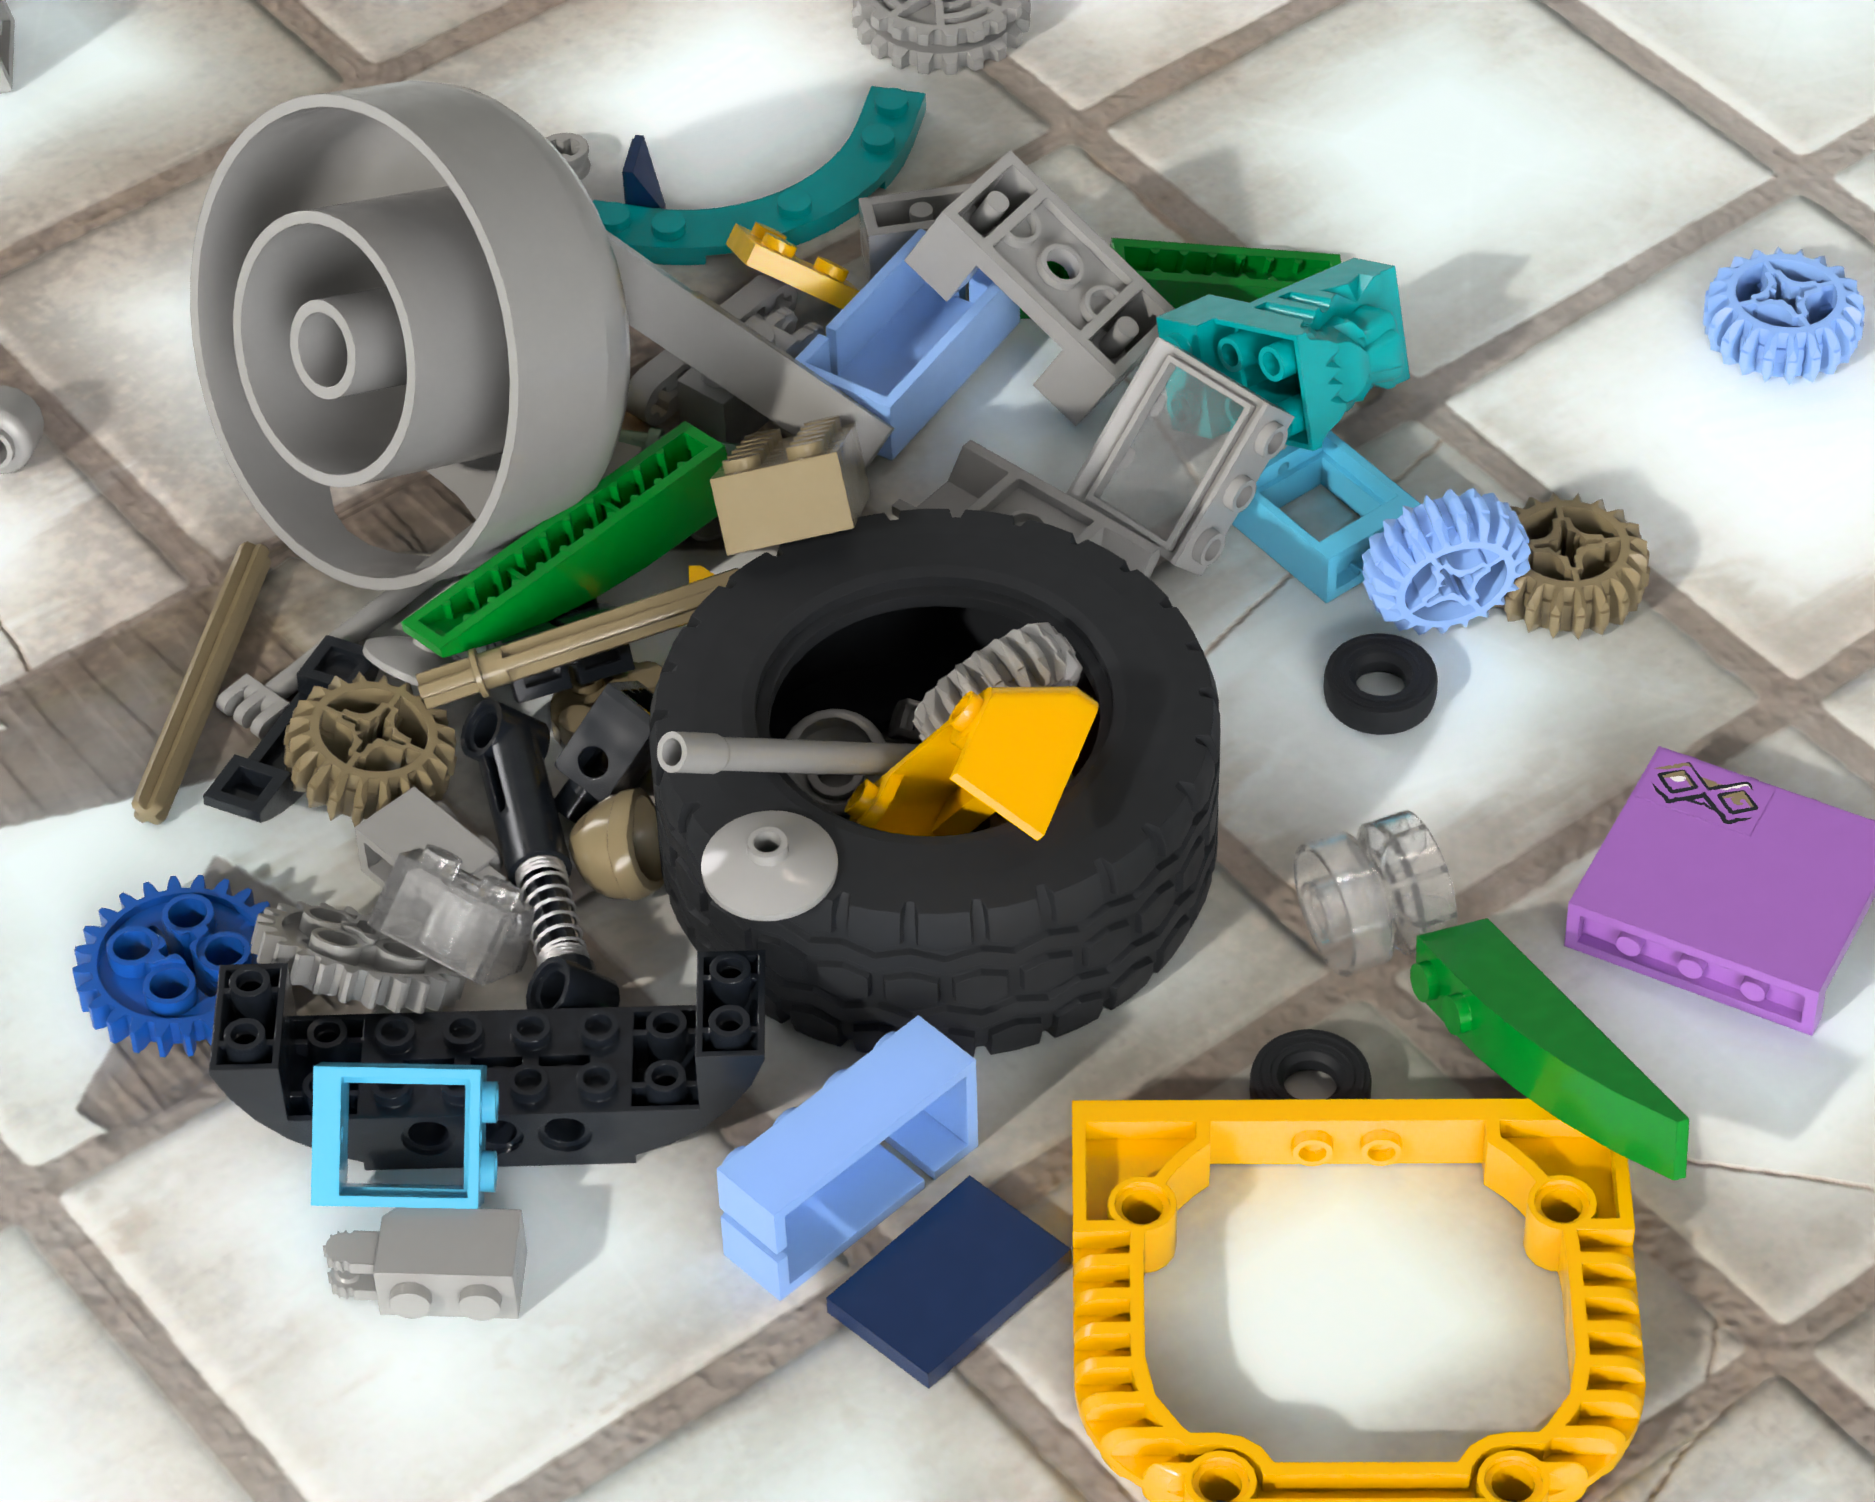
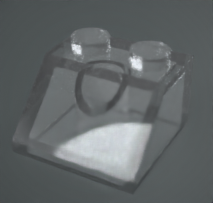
M427 844L424 849L416 848L399 853L366 925L482 986L522 971L527 960L535 907L518 899L521 891L516 886L492 875H484L481 880L460 869L463 862L461 858L435 845Z

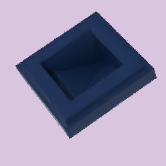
M635 135L631 141L622 171L625 204L666 209L644 135Z

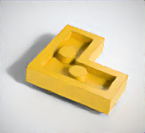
M755 222L752 230L735 223L726 245L745 265L840 309H843L859 292L856 287L846 280L849 271L844 267L820 256L817 257L813 265L795 255L798 247L786 241L787 237L782 233L758 222Z

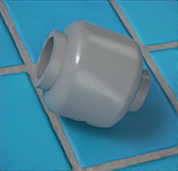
M5 385L0 386V474L13 473L26 465L43 436L44 418L41 409L33 398L18 388Z

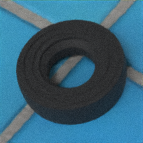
M1366 634L1344 642L1331 654L1324 672V696L1331 713L1344 725L1368 734H1395L1417 726L1430 714L1437 696L1438 676L1431 656L1417 643L1392 634ZM1372 672H1385L1400 677L1405 686L1396 694L1378 696L1360 690L1356 682L1362 675Z
M1302 1029L1279 1035L1269 1041L1258 1052L1250 1072L1249 1092L1251 1100L1297 1099L1287 1092L1284 1083L1291 1074L1303 1070L1320 1071L1332 1077L1337 1088L1327 1099H1371L1372 1078L1366 1058L1353 1043L1328 1031Z

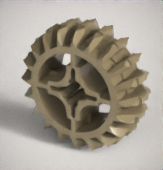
M1554 492L1548 502L1542 503L1533 497H1529L1523 509L1510 506L1512 511L1517 513L1529 538L1528 546L1531 554L1528 561L1531 569L1525 575L1516 578L1514 584L1519 589L1507 592L1505 595V605L1493 606L1504 608L1508 622L1524 619L1528 633L1542 627L1549 629L1553 639L1559 631H1571L1579 640L1585 629L1590 628L1594 632L1603 635L1609 623L1623 625L1628 613L1637 611L1638 605L1642 601L1645 587L1649 584L1650 567H1648L1650 553L1647 549V541L1641 539L1639 524L1627 522L1623 509L1607 512L1603 499L1588 504L1582 502L1579 493L1573 500H1560Z
M359 671L352 683L349 684L341 678L334 676L331 684L328 685V689L314 686L307 700L298 701V705L290 719V725H287L285 730L284 764L286 765V771L292 774L293 790L306 792L309 808L326 805L330 821L343 814L351 817L355 827L363 819L369 818L413 787H416L433 802L434 800H442L443 795L448 790L450 776L454 775L457 757L455 756L457 741L455 729L448 727L447 710H427L421 695H413L410 683L406 682L399 687L390 685L386 673L378 682L367 681Z

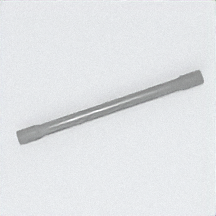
M671 731L664 734L660 739L657 747V758L660 766L669 773L715 774L720 771L883 776L919 744L722 737L716 733Z

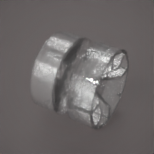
M1402 810L1362 824L1358 829L1356 838L1348 832L1341 831L1300 845L1295 852L1294 880L1307 928L1323 959L1335 973L1342 977H1349L1388 963L1393 956L1394 948L1404 955L1416 953L1417 935L1457 926L1456 898L1443 855L1427 826L1416 814L1409 810Z

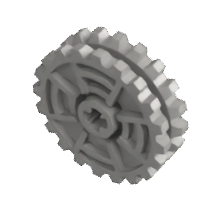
M853 0L852 24L853 28H857V36L862 45L871 44V54L878 59L889 56L892 58V66L903 69L908 65L917 66L918 73L929 75L933 69H942L946 75L957 74L959 67L967 66L971 70L976 71L984 68V61L987 59L997 62L1006 58V47L1017 49L1022 43V32H1028L1030 27L1031 3L1030 0Z

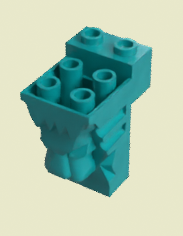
M1352 258L1250 303L1208 294L1156 317L1160 338L1186 350L1293 415L1294 419L1287 429L1288 436L1285 445L1310 451L1321 448L1327 433L1340 421L1343 414L1348 412L1355 402L1363 401L1367 393L1374 386L1391 389L1395 385L1410 379L1397 275L1394 265ZM1177 366L1166 383L1168 410L1172 419L1173 430L1216 439L1231 432L1245 408Z

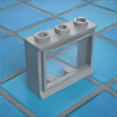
M1157 336L1066 494L1160 547V556L1170 561L1173 565L1202 576L1207 566L1214 563L1222 553L1225 545V535L1238 513L1245 510L1253 500L1256 493V482L1267 463L1284 447L1288 436L1287 429L1294 416L1186 350Z

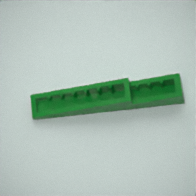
M1111 238L1110 247L1175 309L1208 294L1250 303L1341 263L1340 254ZM1047 261L1048 267L1053 274L1062 279H1069V275L1062 265L1055 261ZM1020 308V319H1031Z

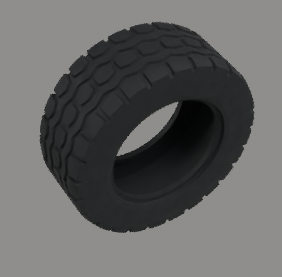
M949 509L901 510L897 520H890L885 513L857 517L858 521L852 529L783 543L779 545L776 556L765 552L744 565L729 577L726 587L718 586L702 601L691 615L687 626L681 629L672 644L661 670L650 709L649 741L661 873L676 919L697 952L765 950V1015L781 1024L791 1019V1023L797 1032L839 1047L848 1039L854 1040L856 1050L865 1053L873 1050L876 1043L885 1034L891 1031H898L917 1015L972 1057H974L976 1047L985 1046L990 1055L1014 1051L1039 1044L1043 1031H1047L1051 1036L1057 1038L1077 1030L1098 1019L1103 1007L1113 1010L1148 983L1152 974L1158 973L1173 957L1197 919L1206 901L1212 882V872L1215 869L1218 847L1221 728L1217 687L1210 665L1193 630L1179 609L1172 606L1168 596L1138 569L1130 571L1124 559L1088 539L1077 544L1073 533L1049 524L1028 519L1022 526L1015 525L1013 515L965 509L960 518L952 517ZM1049 622L1058 633L1066 637L1076 651L1075 657L1083 667L1076 687L1099 703L1096 717L1071 772L1074 779L1065 787L1047 831L1038 841L1011 822L977 832L958 835L914 836L890 833L863 826L829 811L802 791L787 773L720 771L715 774L669 773L660 766L657 758L658 743L667 732L716 733L722 737L785 739L792 727L804 717L816 711L826 709H846L859 713L870 720L881 733L886 732L889 729L890 720L898 701L905 698L923 701L925 693L935 688L939 679L953 671L955 665L963 663L971 657L974 651H980L994 639H1000L1007 635L1012 629H1021L1026 624ZM759 811H787L811 819L829 834L835 844L838 856L836 880L830 892L819 904L807 912L789 919L754 921L735 916L714 902L703 883L701 861L706 845L719 829L736 818Z

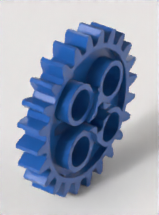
M198 875L190 888H181L178 878L170 876L167 890L158 892L150 882L143 883V898L136 900L123 892L119 894L122 910L116 912L107 908L99 909L102 927H84L83 932L86 944L75 946L74 952L77 966L73 967L72 971L82 1011L90 1012L92 1026L95 1030L108 1028L110 1042L116 1044L130 1035L133 1052L140 1053L150 1042H156L160 1057H166L173 1044L182 1043L184 1051L189 1057L194 1056L197 1041L206 1039L210 1046L212 1043L219 965L259 964L256 961L258 955L250 952L251 940L258 914H263L265 907H270V903L265 901L255 904L253 892L250 888H246L232 896L228 879H223L213 890L206 889L203 875Z

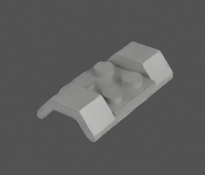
M969 440L962 446L948 481L919 506L914 507L901 499L892 505V515L899 518L901 510L949 509L952 517L960 518L965 509L1013 515L1015 525L1022 526L1028 519L1049 524L1073 533L1077 544L1088 539L1124 559L1130 571L1138 569L1149 579L1160 557V547L972 440Z

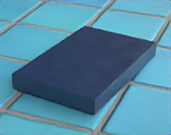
M969 1175L826 1297L827 1313L929 1389L1071 1265V1248Z

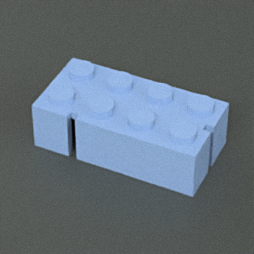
M919 229L826 326V336L818 334L795 358L894 428L877 454L891 461L1020 323V307L980 269L969 280V301L966 300L965 286L946 302L904 260L927 232L923 229Z
M917 1015L898 1031H891L885 1034L876 1043L873 1050L848 1069H841L835 1072L826 1081L822 1089L801 1105L785 1110L776 1119L772 1127L747 1146L735 1148L724 1159L722 1165L717 1168L720 1208L724 1211L723 1215H721L724 1255L779 1301L787 1297L925 1188V1180L879 1143L883 1140L886 1141L933 1180H936L978 1147L976 1059Z

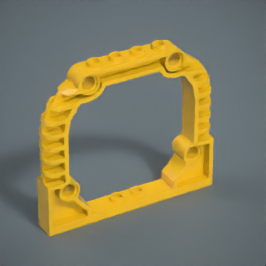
M1529 1098L1072 1100L1075 1400L1084 1429L1095 1447L1099 1450L1102 1459L1117 1475L1129 1479L1141 1487L1142 1493L1148 1501L1510 1502L1505 1501L1509 1499L1518 1502H1576L1586 1493L1588 1486L1600 1477L1608 1474L1622 1459L1638 1429L1646 1391L1645 1362L1633 1252L1635 1223L1628 1158L1610 1150L1565 1124ZM1392 1163H1482L1484 1185L1505 1198L1526 1217L1523 1239L1526 1255L1535 1265L1545 1270L1558 1272L1564 1312L1570 1381L1569 1395L1548 1424L1539 1432H1505L1488 1435L1470 1445L1458 1462H1274L1261 1446L1242 1436L1220 1432L1190 1433L1182 1427L1156 1396L1145 1357L1144 1275L1167 1266L1174 1257L1177 1244V1211L1192 1197L1209 1186L1210 1164H1302L1306 1166L1321 1164H1372L1384 1166Z

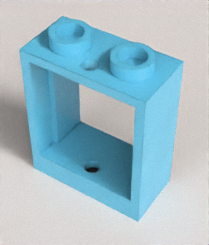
M1330 430L1323 440L1322 447L1315 451L1288 445L1274 458L1270 459L1256 482L1257 487L1253 500L1245 510L1238 513L1232 525L1321 600L1328 603L1365 580L1362 574L1364 563L1361 555L1370 549L1369 537L1376 533L1384 532L1383 520L1397 519L1403 515V506L1414 508L1421 503ZM1321 484L1361 518L1319 542L1279 508Z
M321 1062L313 1067L311 1206L478 1209L484 1204L485 1192H496L498 1172L497 1151L485 1150L486 1123H497L499 1111V1085L497 1081H487V1065ZM349 1083L465 1085L464 1184L347 1183Z

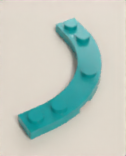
M871 86L851 136L833 158L802 181L780 192L737 205L697 210L650 208L593 200V203L605 229L654 264L705 265L706 256L734 253L726 245V242L735 223L749 230H752L755 222L761 223L782 233L787 237L786 241L796 246L825 234L859 213V198L870 196L879 187L886 189L904 166L916 140L926 113V93Z

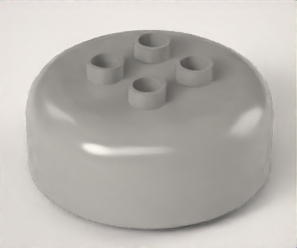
M410 80L291 99L261 114L244 129L231 145L218 166L206 193L194 240L190 275L192 341L204 401L226 460L242 490L258 514L295 554L326 575L355 587L377 591L405 589L471 573L541 522L574 506L597 487L612 459L626 412L631 359L629 320L617 260L599 213L578 176L548 139L517 113L496 99L474 89L448 83ZM426 470L462 500L476 519V522L467 535L449 554L432 566L416 568L429 556L395 553L369 545L350 533L334 511L330 486L338 488L353 487Z

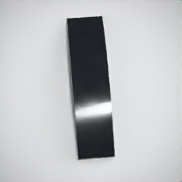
M326 635L297 672L299 692L290 705L287 706L248 758L234 754L204 793V805L259 823L276 817L293 805L305 792L293 790L292 774L286 771V765L284 764L286 726L290 725V719L298 705V701L307 700L314 686L328 689V685L331 684L334 676L341 678L349 684L352 683L360 671L367 681L375 682L379 668L366 659L362 652L364 646Z

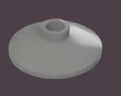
M406 636L369 638L365 641L362 650L366 659L391 676L415 686H419L415 674L462 659L456 654L442 658L414 638Z
M759 811L734 819L713 835L703 852L701 872L706 891L714 902L727 912L754 921H779L807 912L827 896L837 877L838 856L835 844L829 834L811 819L787 811Z

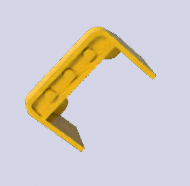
M1076 686L988 687L978 695L973 691H969L955 706L948 721L875 783L868 779L864 780L849 798L844 811L851 816L850 821L890 833L914 836H946L970 833L997 812L1038 841L1047 831L1096 717L1099 703Z

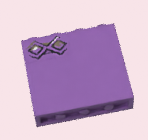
M1658 746L1568 903L1564 946L1812 1036L1822 1018L1826 990L1875 898V820L1764 783L1753 777L1744 776L1695 757Z

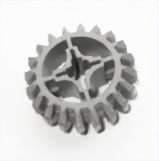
M1049 622L1026 624L1021 629H1012L1007 635L1000 639H994L980 651H974L971 657L963 663L955 665L953 671L939 679L935 688L925 693L923 701L917 705L912 721L920 732L919 738L923 742L947 722L955 706L969 691H973L978 695L988 687L1077 686L1083 667L1075 657L1076 651L1066 637L1058 633Z

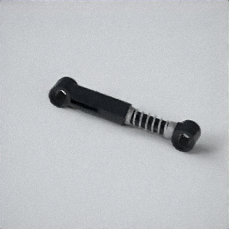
M492 698L484 699L472 709L466 718L460 737L461 749L466 756L479 763L508 880L511 882V886H514L515 890L520 892V900L524 905L523 912L527 918L526 924L530 931V939L534 945L533 951L537 958L538 966L528 984L526 994L527 1009L619 1007L620 991L616 981L597 973L595 964L589 957L586 943L582 940L583 931L579 927L580 919L575 913L576 905L572 901L573 893L568 887L572 863L544 762L550 745V730L546 723Z

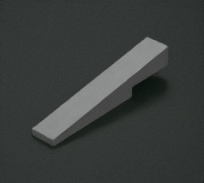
M606 230L617 260L630 326L794 436H797V432L801 431L800 428L804 427V423L825 417L839 415L842 426L856 423L867 470L894 430L891 425L699 291L691 290Z

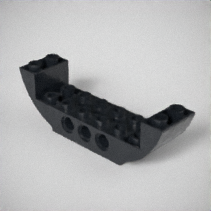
M765 950L697 952L696 1005L423 1012V1014L415 1012L297 1016L288 963L219 965L209 1074L227 1097L254 1120L289 1140L312 1148L313 1067L321 1062L487 1065V1081H497L499 1085V1111L497 1123H486L485 1150L497 1151L498 1167L636 1163L637 1154L672 1144L706 1127L729 1110L752 1085L765 1060L766 953ZM349 1083L348 1159L363 1162L365 1170L464 1168L465 1085Z

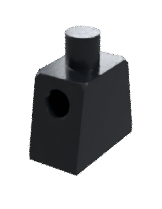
M639 681L608 683L554 764L560 772L569 778L554 798L557 811L575 824L592 807L608 796L635 788L652 766L649 720L654 693ZM603 752H605L608 757L607 770L604 768L602 764Z

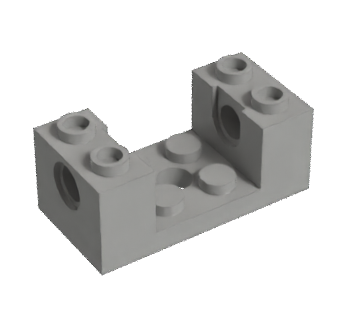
M1011 150L941 212L904 260L946 302L964 287L977 270L980 269L1063 350L1033 386L1075 426L1144 360L1156 337H1159L1156 317L1175 309ZM1047 261H1055L1062 265L1067 271L1069 279H1062L1053 274L1048 267Z

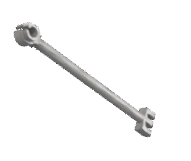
M475 522L416 568L432 566L449 554L467 535ZM437 581L400 590H386L329 635L358 644ZM320 642L265 685L246 673L219 695L216 702L217 709L227 716L233 715L235 722L244 728H250L251 733L262 740L287 706L290 705L286 699L298 691L297 672Z

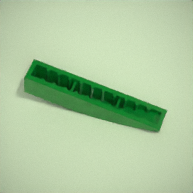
M682 422L603 478L593 491L574 506L541 522L401 622L403 631L440 657L445 658L472 648L498 642L546 623L602 595L648 567L718 516L710 479L723 465L722 461L727 460L728 455L725 445L688 422Z
M1488 918L1417 935L1416 963L1410 969L1413 991L1418 1000L1423 1003L1425 1002L1445 1023L1452 1035H1456L1482 1062L1513 1088L1565 1124L1610 1150L1673 1181L1686 1178L1689 1118Z

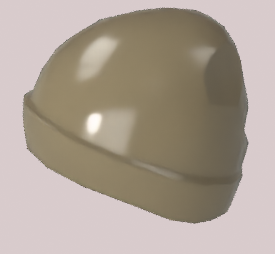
M641 787L620 791L618 794L608 796L584 814L571 829L569 852L575 867L584 881L597 893L611 899L638 901L652 895L663 886L656 808L648 793Z

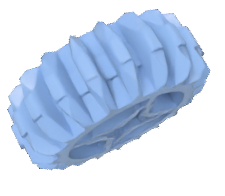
M1779 247L1771 255H1765L1761 251L1754 249L1749 260L1734 256L1730 267L1719 268L1717 277L1713 282H1710L1709 290L1705 294L1703 325L1705 326V334L1708 335L1710 340V350L1722 353L1723 364L1732 365L1739 363L1742 376L1755 371L1763 375L1765 382L1772 376L1783 377L1790 385L1796 376H1802L1808 381L1813 382L1819 371L1825 374H1834L1838 364L1849 363L1851 354L1857 348L1858 341L1862 338L1865 306L1863 305V296L1859 295L1857 290V281L1845 277L1843 266L1827 267L1825 255L1810 259L1804 256L1802 249L1795 255L1784 254Z
M1475 488L1468 489L1461 496H1457L1452 489H1449L1442 498L1432 500L1426 495L1424 502L1414 508L1403 506V515L1399 518L1383 520L1384 532L1370 536V549L1361 555L1364 563L1362 574L1365 580L1363 584L1376 611L1381 613L1385 622H1394L1399 631L1408 630L1413 627L1418 635L1425 634L1432 627H1435L1443 634L1450 626L1459 623L1466 628L1468 621L1477 616L1488 618L1491 607L1494 605H1505V595L1507 592L1519 589L1514 584L1516 578L1525 575L1531 569L1528 561L1531 554L1528 546L1529 538L1517 513L1512 511L1508 502H1500L1494 493L1480 496Z

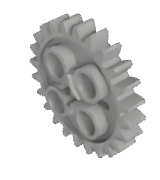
M298 901L296 908L284 903H278L277 909L265 907L264 913L258 914L251 940L250 952L258 955L257 963H288L291 985H302L313 991L312 993L316 995L336 996L341 1003H347L352 999L357 1000L367 1009H374L375 1004L384 1005L395 1013H400L401 1009L408 1008L416 1013L423 1014L425 1007L441 1012L444 1005L454 1007L456 1000L461 999L468 969H466L468 962L459 958L460 951L446 948L447 941L427 938L428 931L415 929L405 924L404 921L381 918L380 914L375 912L367 916L362 915L349 906H346L344 911H341L326 903H320V906H311Z

